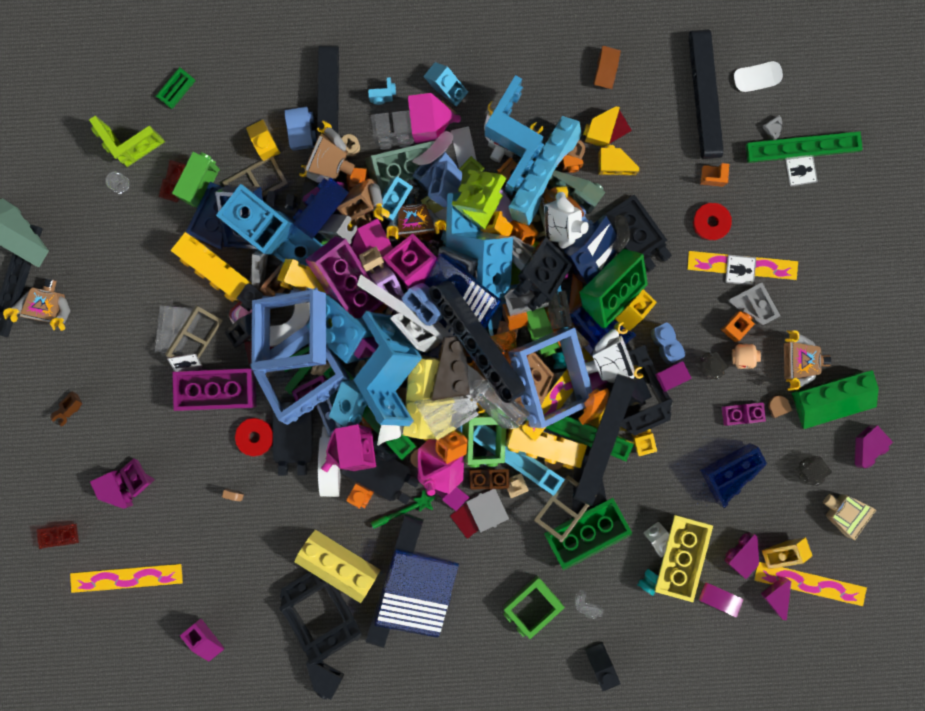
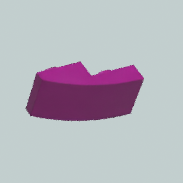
M764 402L722 407L724 426L766 422Z
M705 582L699 601L737 618L743 599Z

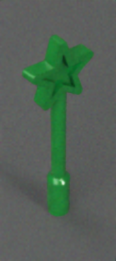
M423 490L422 497L414 498V501L417 503L388 516L380 517L372 521L371 525L375 529L419 507V512L425 507L433 510L430 502L436 497L427 496L426 491Z

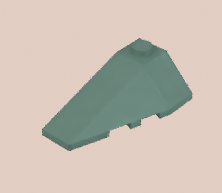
M435 141L365 158L370 179H374L377 182L382 193L392 177L398 176L409 183L415 179L413 174L420 166L413 163V160L427 151Z
M554 170L548 181V185L552 188L566 186L568 194L578 205L581 204L589 214L605 194L603 187L596 182L592 183L591 181Z
M3 198L0 199V245L31 264L40 267L49 250L39 236L30 228L29 222L22 217L19 208Z

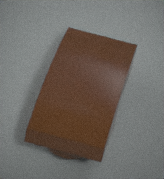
M509 469L470 470L471 490L510 488Z

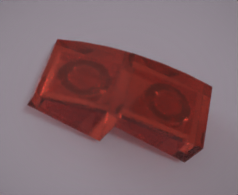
M174 160L169 161L166 178L162 180L160 198L173 202L179 201V198L173 195L172 192L187 164Z
M77 523L37 529L39 549L79 543Z

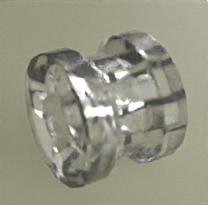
M111 172L106 177L107 187L114 192L124 193L129 189L130 182L128 178L120 172Z

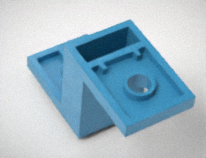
M517 75L513 78L485 125V137L521 157L506 184L505 192L511 196L514 191L518 192L524 180L523 175H528L534 163L533 158H538L544 146L542 143L544 136L509 117L512 112L513 102L517 103L522 95V78Z
M243 184L238 186L216 215L263 254L274 255L283 263L285 259H294L299 262L298 264L308 266L305 259L323 246V244L287 215L271 208ZM243 207L250 209L248 218H242L240 215V210ZM300 246L306 250L305 256L301 258L296 255V249Z
M461 192L448 193L446 247L471 258L478 259L477 285L480 288L476 293V298L481 289L484 290V293L480 300H483L486 293L489 294L487 300L491 296L494 299L504 297L511 289L513 237L480 231L477 225L466 216L463 217V214L451 205L452 201L458 200Z
M326 295V345L345 363L370 359V357L358 359L354 355L362 338L373 336L363 318L355 319L333 298ZM329 318L332 319V327L328 324ZM309 321V323H308L307 326H306L309 330H310V321Z
M366 311L362 318L367 328L373 334L376 343L379 344V347L353 380L380 425L410 426L414 420L399 398L396 390L422 357L415 346L390 319L393 315Z

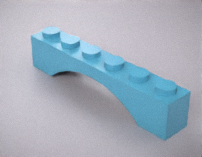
M564 116L561 117L508 207L512 220L530 225L539 209L543 193L554 170L564 156L575 148L582 136L579 121Z
M462 422L460 423V425H459L458 428H457V430H459L461 433H462ZM474 425L473 441L495 455L496 432L486 425ZM505 446V462L553 496L556 494L565 479L536 459L526 456L525 452L519 451L515 453L507 450L508 447Z

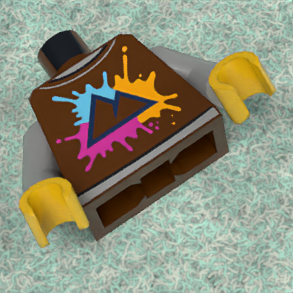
M410 196L406 198L405 206H401L394 220L390 221L386 229V238L389 239L390 236H395L398 239V244L411 234H414L420 241L432 240L435 237V231L436 234H439V230H445L446 232V221L440 220L432 210L427 209L426 204H417L416 198Z

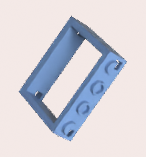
M306 288V291L292 290L290 294L276 293L274 297L262 296V299L252 300L251 370L273 372L326 364V293L318 291V288ZM310 302V354L270 360V309Z
M307 325L270 350V360L290 357L310 343V330L306 327ZM327 345L326 358L335 375L285 410L265 375L267 372L253 371L279 421L287 425L292 421L296 422L298 417L313 410L315 405L329 399L331 394L339 390L341 382L350 381L337 355Z
M575 328L559 329L508 352L511 360L510 364L525 386V393L521 396V402L524 405L530 427L543 429L586 407L584 402L593 391ZM560 341L576 401L544 416L527 355Z

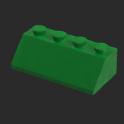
M623 249L580 291L582 307L601 328L605 329L648 285L643 254Z
M867 370L798 390L791 394L802 428L807 429L876 408L879 388L873 370Z
M611 498L584 512L563 542H560L549 532L544 533L564 571L632 535V531L614 498ZM575 518L559 525L553 530L562 536Z

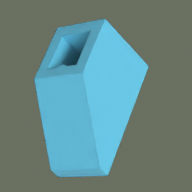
M435 62L423 76L438 93L455 106L468 93L462 83L445 65Z

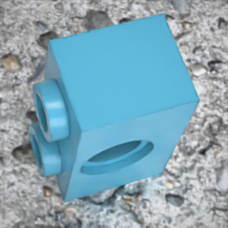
M398 176L391 178L381 195L383 200L382 207L390 213L388 218L385 216L383 218L388 221L394 220L413 186Z
M354 380L341 382L329 414L330 418L343 427L359 425L364 409L367 406V402L358 390Z

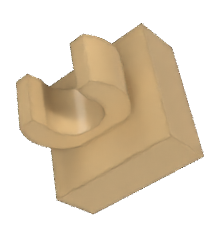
M377 246L359 255L366 272L369 270L372 274L375 273L373 268L378 265L381 269L384 268V261Z
M521 473L509 477L510 488L507 490L510 498L529 491Z

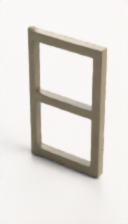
M273 156L265 161L261 160L226 179L222 184L227 186L228 183L248 173L254 186L260 187L251 170L270 160L283 182L262 192L263 198L268 195V191L275 192L288 185V182Z
M196 305L165 355L170 358L177 357L172 353L183 335H186L202 343L196 354L199 359L223 319ZM198 311L217 321L206 340L186 331Z
M569 475L534 520V522L556 537L560 542L564 541L589 507V505L585 504L577 515L556 499L568 481L575 487L578 486V482ZM552 503H555L575 518L562 536L540 520Z

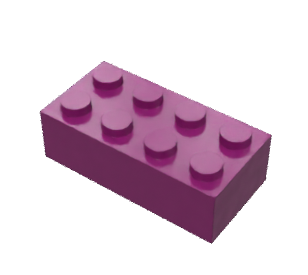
M332 238L305 259L326 294L333 298L355 319L362 318L366 311L374 312L384 303L357 285L360 275L370 281L371 279L345 238Z
M251 369L173 372L174 411L257 408L256 376Z

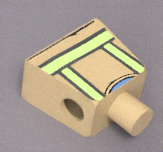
M829 494L823 501V504L830 508L826 517L847 538L856 540L876 511L874 508L843 494L837 499Z

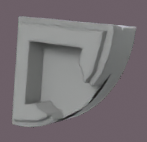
M780 115L762 126L770 140H776L780 136L782 129Z

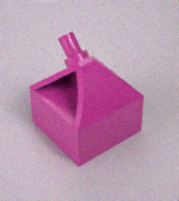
M432 93L408 96L411 129L415 144L436 141L449 124L453 122L459 123L461 120L460 115H455Z
M379 219L358 228L356 231L352 250L361 264L359 255L377 246L382 257L393 249L389 239L386 238V233Z
M411 234L382 257L385 264L407 290L420 283L424 284L435 274L436 256L414 234Z
M358 424L336 428L330 437L326 450V461L321 469L328 472L332 465L335 464L340 469L350 471L375 468L376 461L371 428Z
M429 439L418 449V480L427 489V494L430 496L435 494V489L450 494L463 481L464 456L447 464L435 452L436 439Z

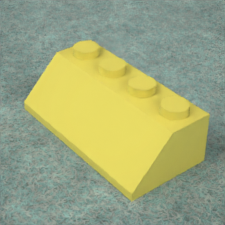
M421 356L422 359L408 375L406 409L414 421L410 426H404L403 435L418 439H436L438 436L442 438L450 434L453 397L430 400L439 361L435 357Z
M674 515L655 592L694 602L713 525Z
M317 530L307 539L294 561L359 603L363 601L380 572V569Z

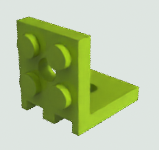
M97 116L89 119L93 125L91 127L93 133L104 141L101 143L104 149L111 153L115 159L118 158L127 167L165 142L162 136L149 125L121 144L111 128Z
M469 170L468 174L470 177L467 183L460 186L459 191L461 194L457 201H452L451 205L480 229H486L503 197L499 192L506 178L502 174Z

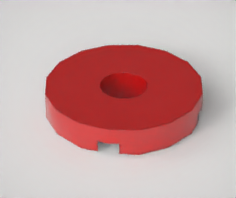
M707 203L695 212L693 227L696 234L702 239L716 241L723 238L730 231L732 217L723 205ZM709 217L716 219L717 225L715 227L708 225L707 220Z
M247 419L236 430V445L245 455L253 457L263 455L273 445V429L263 419ZM252 432H257L260 436L259 441L256 443L250 440Z

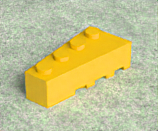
M186 232L171 249L174 254L180 257L179 261L187 267H193L195 269L194 272L202 279L206 277L210 280L209 284L216 290H223L225 292L224 296L231 302L235 300L239 302L236 298L246 284L252 285L248 279Z
M285 259L277 277V281L281 282L280 286L289 290L293 287L300 291H306V288H318V291L326 293L309 266L298 264L299 262L294 259Z
M510 422L506 434L505 446L508 447L507 450L515 453L522 451L526 453V456L536 459L537 456L545 458L544 461L556 464V461L561 462L563 467L573 470L574 467H581L587 445L546 432H542L534 442L521 429L523 425Z

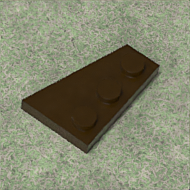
M457 336L443 337L430 400L470 395L466 349Z

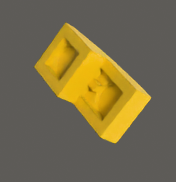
M651 429L635 436L631 434L638 456L657 452Z

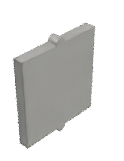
M496 489L483 494L479 493V496L466 501L480 533L491 527L496 528L498 524L509 519Z

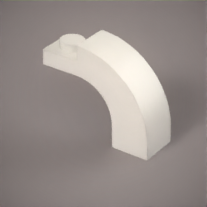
M310 302L295 304L294 314L289 321L282 325L270 326V347L277 346L309 323Z
M323 427L318 454L320 496L339 497L341 487L340 468L335 464L332 465L328 472L321 469L326 461V450L330 440L326 428Z

